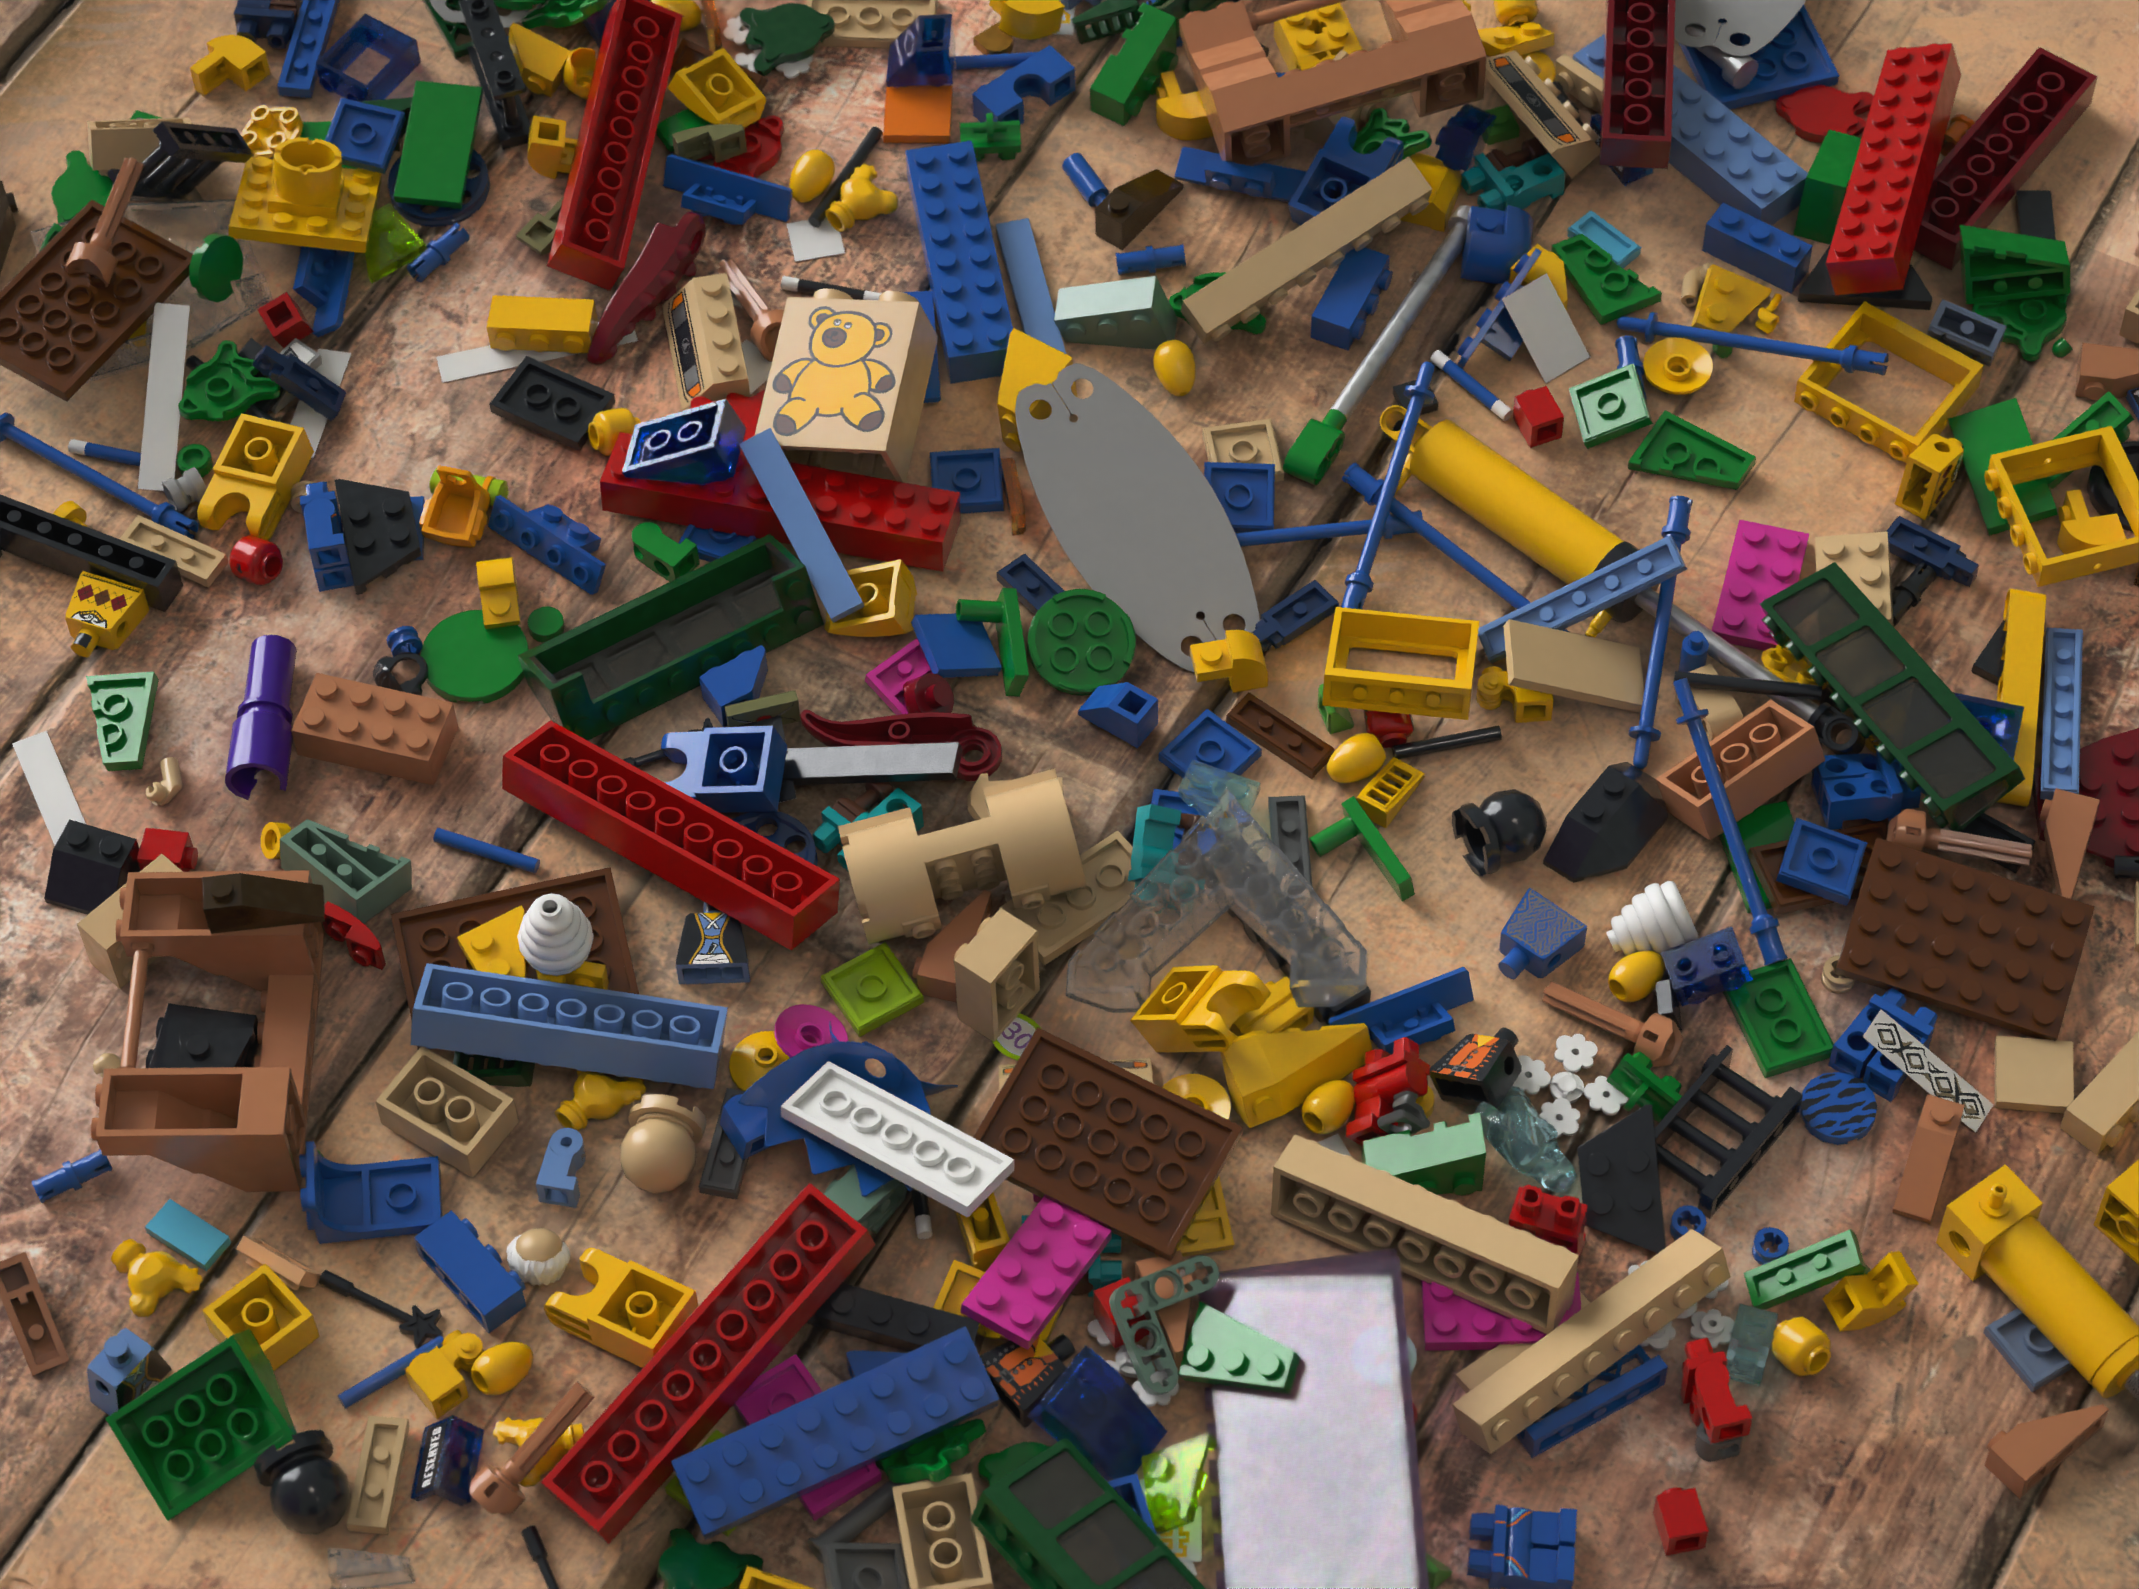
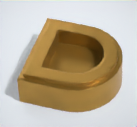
M1000 22L973 37L974 46L984 55L1011 53L1013 50V36L999 29Z

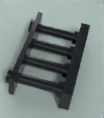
M494 0L459 2L460 9L474 44L467 47L468 55L479 86L483 89V97L502 150L527 144L529 142L530 123L519 95L526 93V87Z
M161 121L153 129V132L160 140L159 146L141 162L144 164V168L130 201L201 205L204 200L196 189L201 182L223 162L246 163L254 154L236 128ZM110 169L107 172L113 183H115L120 169Z
M1728 1045L1725 1046L1718 1056L1712 1054L1706 1060L1700 1077L1655 1128L1658 1162L1698 1189L1697 1193L1700 1195L1698 1208L1709 1219L1797 1117L1803 1094L1792 1087H1789L1782 1097L1778 1095L1772 1097L1731 1070L1730 1064L1733 1048ZM1720 1080L1764 1109L1765 1117L1759 1124L1755 1121L1750 1123L1709 1096L1708 1093ZM1698 1106L1742 1135L1743 1142L1737 1150L1733 1147L1727 1149L1685 1121L1686 1118ZM1676 1132L1719 1161L1721 1168L1714 1176L1711 1174L1706 1176L1665 1149L1663 1145Z

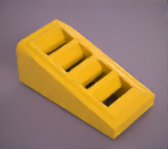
M1393 757L1363 788L1356 800L1371 821L1387 828L1425 778V773ZM1398 771L1408 776L1410 779L1406 780L1396 775L1394 772ZM1390 779L1402 785L1400 789L1387 781ZM1384 788L1395 795L1392 797L1391 795L1381 791V789ZM1375 797H1378V798H1380V799L1386 801L1387 803H1386V804H1383V803H1381V802L1375 800L1374 798H1375Z

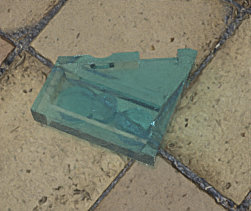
M1192 759L1178 788V796L1187 805L1195 808L1199 815L1207 817V824L1213 823L1224 834V840L1228 841L1240 834L1260 793L1261 783Z

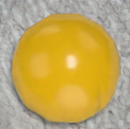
M577 48L571 51L562 74L565 86L573 94L586 100L588 99L597 62L596 51L591 48Z

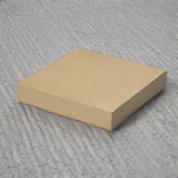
M1271 418L1202 429L1208 462L1275 464V482L1284 481V471Z
M1996 1035L1994 1042L1995 1108L2064 1114L2066 1108L2074 1101L2073 1041Z

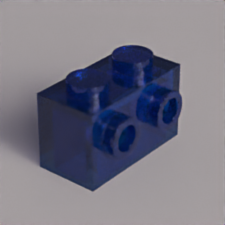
M1469 103L1465 104L1455 116H1451L1447 126L1441 128L1435 144L1440 146L1435 158L1442 160L1443 164L1450 169L1466 171L1474 162V156L1483 152L1497 116Z
M1732 926L1661 952L1673 989L1682 1007L1688 1004L1702 1003L1709 996L1722 991L1737 990L1744 983L1753 980L1741 944Z

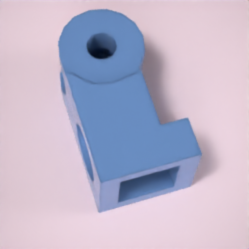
M562 1128L551 1136L536 1181L539 1202L577 1208L580 1190L575 1175L577 1170L586 1161L583 1138L577 1130Z

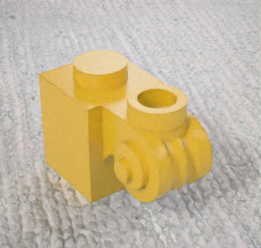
M1497 666L1487 667L1482 671L1478 679L1476 695L1477 703L1482 708L1494 710L1500 707L1502 700H1508L1513 704L1515 723L1552 720L1553 694L1511 686L1508 684L1507 671H1503L1502 668Z
M455 1330L443 1339L441 1348L435 1347L428 1353L419 1354L405 1368L411 1389L436 1419H439L469 1398L465 1380L459 1371L463 1369L466 1372H471L473 1363L484 1352L482 1341L475 1334L462 1333L460 1330Z

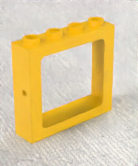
M1864 301L1825 348L1844 350L1849 345H1856L1860 349L1864 343L1873 342L1946 381L1954 387L1953 390L1914 437L1827 390V387L1843 370L1840 364L1814 360L1797 381L1794 402L1803 409L1825 418L1834 426L1843 428L1856 435L1865 443L1872 444L1887 452L1894 459L1907 463L1909 455L1932 434L1940 435L1949 424L1948 419L1955 417L1978 389L1984 365Z
M2112 426L1991 455L1988 470L1984 473L1986 486L1990 492L1994 491L1999 514L2002 519H2007L2010 525L2012 542L2015 547H2020L2023 553L2025 570L2028 575H2033L2038 587L2139 562V480ZM2094 465L2100 466L2116 495L2135 537L2047 559L2013 485Z
M1336 607L1324 674L1322 706L1468 720L1479 621ZM1358 647L1454 657L1457 659L1455 680L1347 669L1349 650Z

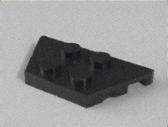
M1830 246L1800 287L1798 302L1861 306L1865 301L1875 307L1931 310L1932 296L1911 263L1903 290L1835 295L1826 266Z
M337 479L335 480L354 587L356 595L367 591L366 585L381 575L384 578L389 577L400 566L409 564L422 554L409 491Z
M1649 1104L1583 1143L1577 1149L1582 1202L1588 1205L1585 1225L1658 1254L1666 1248L1654 1112L1653 1105Z

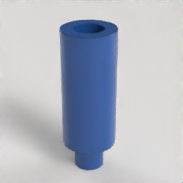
M1074 153L1064 160L1062 164L1064 172L1089 206L1097 207L1109 195V190L1081 153Z
M1693 631L1683 639L1678 671L1690 672L1706 665L1709 643L1702 632Z

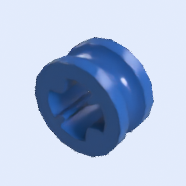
M412 626L396 628L386 639L393 657L405 652L419 654L423 646L421 639L418 637L417 630Z
M1689 1205L1675 1210L1670 1224V1234L1675 1241L1688 1232L1686 1226H1681L1683 1220H1688L1690 1225H1695L1694 1230L1704 1236L1706 1217L1699 1208Z
M1773 1227L1763 1228L1758 1231L1752 1248L1754 1259L1759 1264L1764 1265L1786 1256L1789 1246L1788 1237L1783 1231ZM1764 1242H1772L1771 1246L1777 1244V1252L1769 1253V1248L1766 1251L1763 1250Z

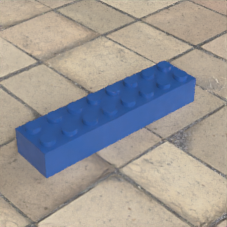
M972 141L905 150L907 179L930 289L933 293L934 308L950 384L1002 376L1009 337L1013 326Z
M965 1326L676 1458L671 1463L705 1540H708L802 1495L998 1406L999 1397Z

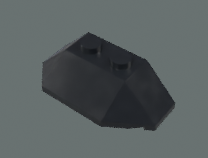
M1628 762L1609 765L1567 814L1543 860V864L1573 883L1582 881L1585 877L1601 876L1627 869L1668 819L1666 805L1656 779Z

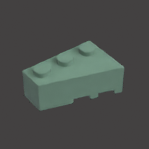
M1156 276L1060 288L1054 322L1065 342L1155 350L1161 343L1175 340L1178 321Z
M306 819L279 839L281 868L285 871L309 870L313 884L323 885L324 902L329 901L358 918L363 924L412 889L411 860L402 856L399 859L392 858L380 853V848L372 844H369L368 847L350 841L349 835Z
M853 1164L839 1181L835 1179L829 1184L824 1195L864 1226L868 1232L872 1231L877 1234L905 1200L907 1188L903 1182L893 1179L864 1197L861 1195L858 1175Z

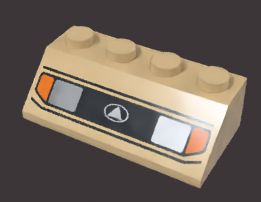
M1515 50L1486 58L1485 78L1571 178L1600 155V148L1595 143L1600 137L1587 122L1582 127L1575 120L1580 114L1568 100L1561 104L1556 98L1561 92L1549 78L1542 82L1537 76L1542 70L1530 56L1523 59Z
M727 273L693 278L662 305L683 415L692 414L690 402L698 396L708 398L717 404H725L726 396L732 392L750 397L748 375Z

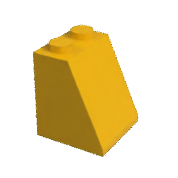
M1015 328L1011 331L997 407L1003 442L1011 450L1020 452L1022 447L1015 414L1016 399L1019 391L1036 383L1042 385L1052 384V382L1057 380L1058 373L1061 370L1073 365V358ZM1076 381L1071 386V391L1075 397H1077ZM1036 400L1031 403L1029 411L1034 418L1043 420L1051 415L1052 408L1047 401Z

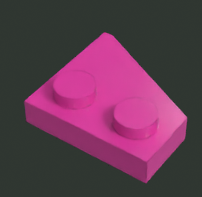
M918 638L865 676V682L896 715L908 714L903 691L905 682L932 673Z

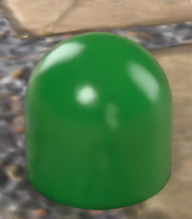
M2063 337L2052 346L2053 354L2059 358L2067 356L2073 350Z
M1713 344L1712 349L1720 358H1727L1731 355L1733 347Z

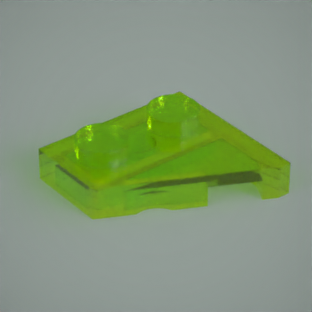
M390 203L379 208L374 213L365 253L368 276L371 283L412 262L426 250V244Z
M1205 1433L1141 1457L1147 1506L1158 1535L1194 1522L1199 1505L1198 1496L1204 1488L1207 1473L1203 1471L1208 1451H1214L1216 1447V1438L1211 1434Z

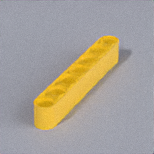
M2010 588L2006 595L2003 620L2005 621L2003 631H2007L2001 656V660L2005 661L2002 675L1998 681L1994 739L2018 764L2025 780L1997 802L2027 807L2033 786L2046 594ZM1993 765L1991 766V773L1996 770ZM2006 780L1990 787L1989 799L2007 785Z

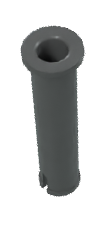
M888 1480L817 1538L810 1537L807 1540L810 1550L823 1564L821 1548L825 1542H851L894 1507L892 1487L916 1482L895 1483Z

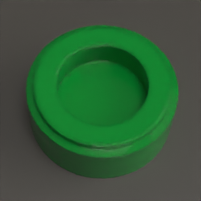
M200 444L187 445L176 456L177 467L182 476L184 471L195 467L200 476L204 477L211 471L213 466L210 451Z
M540 607L534 610L528 617L529 633L538 642L544 643L564 632L563 616L556 608Z

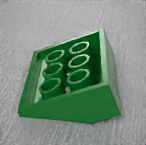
M250 1329L230 1336L105 1418L167 1521L254 1466L253 1464L258 1456L269 1447L275 1445L276 1450L294 1440L292 1435L297 1434L272 1366Z

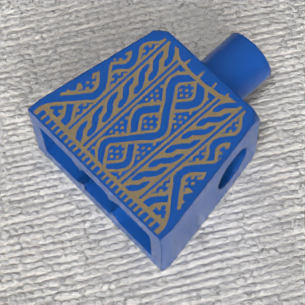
M1529 888L1501 932L1499 950L1505 957L1498 964V967L1510 979H1516L1524 969L1537 978H1544L1585 946L1587 925Z

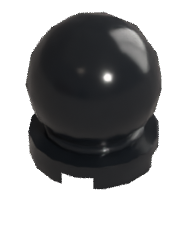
M1516 789L1495 792L1484 799L1480 807L1474 803H1467L1452 812V827L1455 839L1463 838L1469 854L1463 855V858L1471 870L1478 876L1497 872L1501 866V861L1513 863L1526 860L1540 849L1546 834L1547 820L1540 803L1533 797Z
M309 1430L292 1435L295 1443L285 1446L279 1451L276 1450L275 1445H272L258 1456L253 1465L260 1484L271 1487L270 1500L273 1512L288 1529L299 1533L319 1534L338 1524L344 1516L351 1494L347 1475L338 1463L329 1459L333 1454L331 1441L322 1430Z

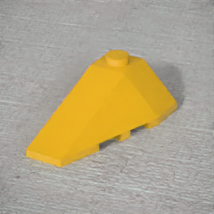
M1365 1023L1322 1026L1319 1030L1301 1031L1299 1028H1287L1286 1032L1267 1033L1266 1030H1259L1238 1036L1227 1051L1220 1052L1232 1107L1249 1128L1283 1116L1304 1103L1307 1096L1320 1085L1329 1081L1340 1080L1353 1072V1070L1364 1065L1366 1052L1372 1050L1368 1027Z

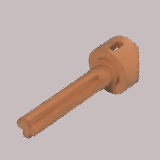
M131 157L130 159H124L90 244L82 242L74 244L64 268L68 274H90L99 278L105 284V287H108L118 263L117 258L108 251L144 168V164L139 163L137 159Z
M732 258L727 262L723 259L719 262L721 267L717 272L718 274L727 273L731 292L754 322L750 330L752 342L756 345L762 356L772 362L784 310H770Z
M1905 809L1889 821L1886 837L1887 841L1918 851H1922L1923 847L1927 849L2029 866L2033 852L2031 844L1927 827L1925 812L1913 809Z
M1553 981L1544 989L1543 993L1545 995L1542 1002L1636 1043L1634 1054L1642 1052L1651 1059L1652 1067L1671 1065L1679 1053L1683 1037L1677 1024L1668 1017L1654 1013L1644 1023Z
M576 1382L505 1463L502 1470L494 1468L487 1463L481 1468L471 1481L469 1494L491 1514H513L526 1499L518 1483L527 1476L594 1399L591 1392L579 1382Z

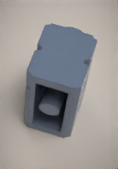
M1942 299L1928 328L1927 335L1970 358L1976 357V361L1991 366L2004 338L2007 326Z

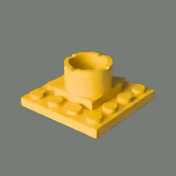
M293 138L283 141L275 148L273 160L268 157L258 156L255 158L251 157L245 163L229 223L228 236L241 240L366 253L381 186V173L360 168H342L341 151L335 145L325 140L315 139L311 141L309 138Z

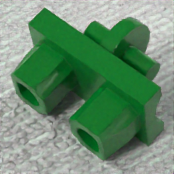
M986 113V122L960 123L961 142L972 141L976 161L984 159L985 154L997 153L998 157L1002 160H1014L1017 153L1021 152L1020 120L993 122V113Z
M1637 1052L1633 1056L1627 1053L1606 1081L1629 1099L1623 1107L1624 1110L1629 1113L1635 1105L1641 1108L1652 1104L1654 1120L1660 1123L1682 1097L1679 1094L1682 1084L1672 1076L1665 1075L1660 1079L1650 1071L1653 1066L1652 1061L1642 1052Z

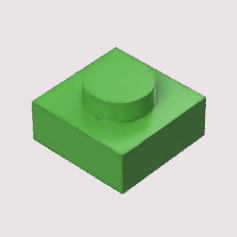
M1508 105L1477 112L1476 123L1487 145L1519 137L1520 128Z

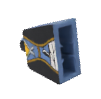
M705 902L703 903V913L688 914L685 918L676 957L679 984L750 982L741 922Z
M122 1329L116 1336L110 1337L105 1342L104 1349L93 1359L87 1368L91 1403L110 1416L157 1385L170 1372L171 1367L151 1345L129 1329Z

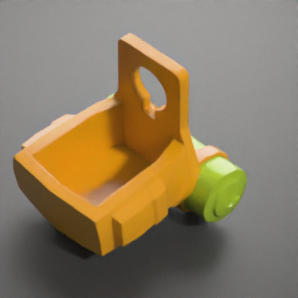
M438 465L432 473L429 482V488L433 496L425 501L419 522L422 528V535L428 539L451 546L475 547L476 542L481 540L488 519L486 515L488 508L494 505L495 498L499 495L508 499L507 481L496 479L493 476L473 475L470 471Z

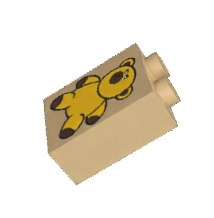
M835 289L817 290L813 298L787 297L755 435L771 428L788 462L906 483L938 336L919 301L909 294L898 291L884 292L879 296V300H855L850 295Z

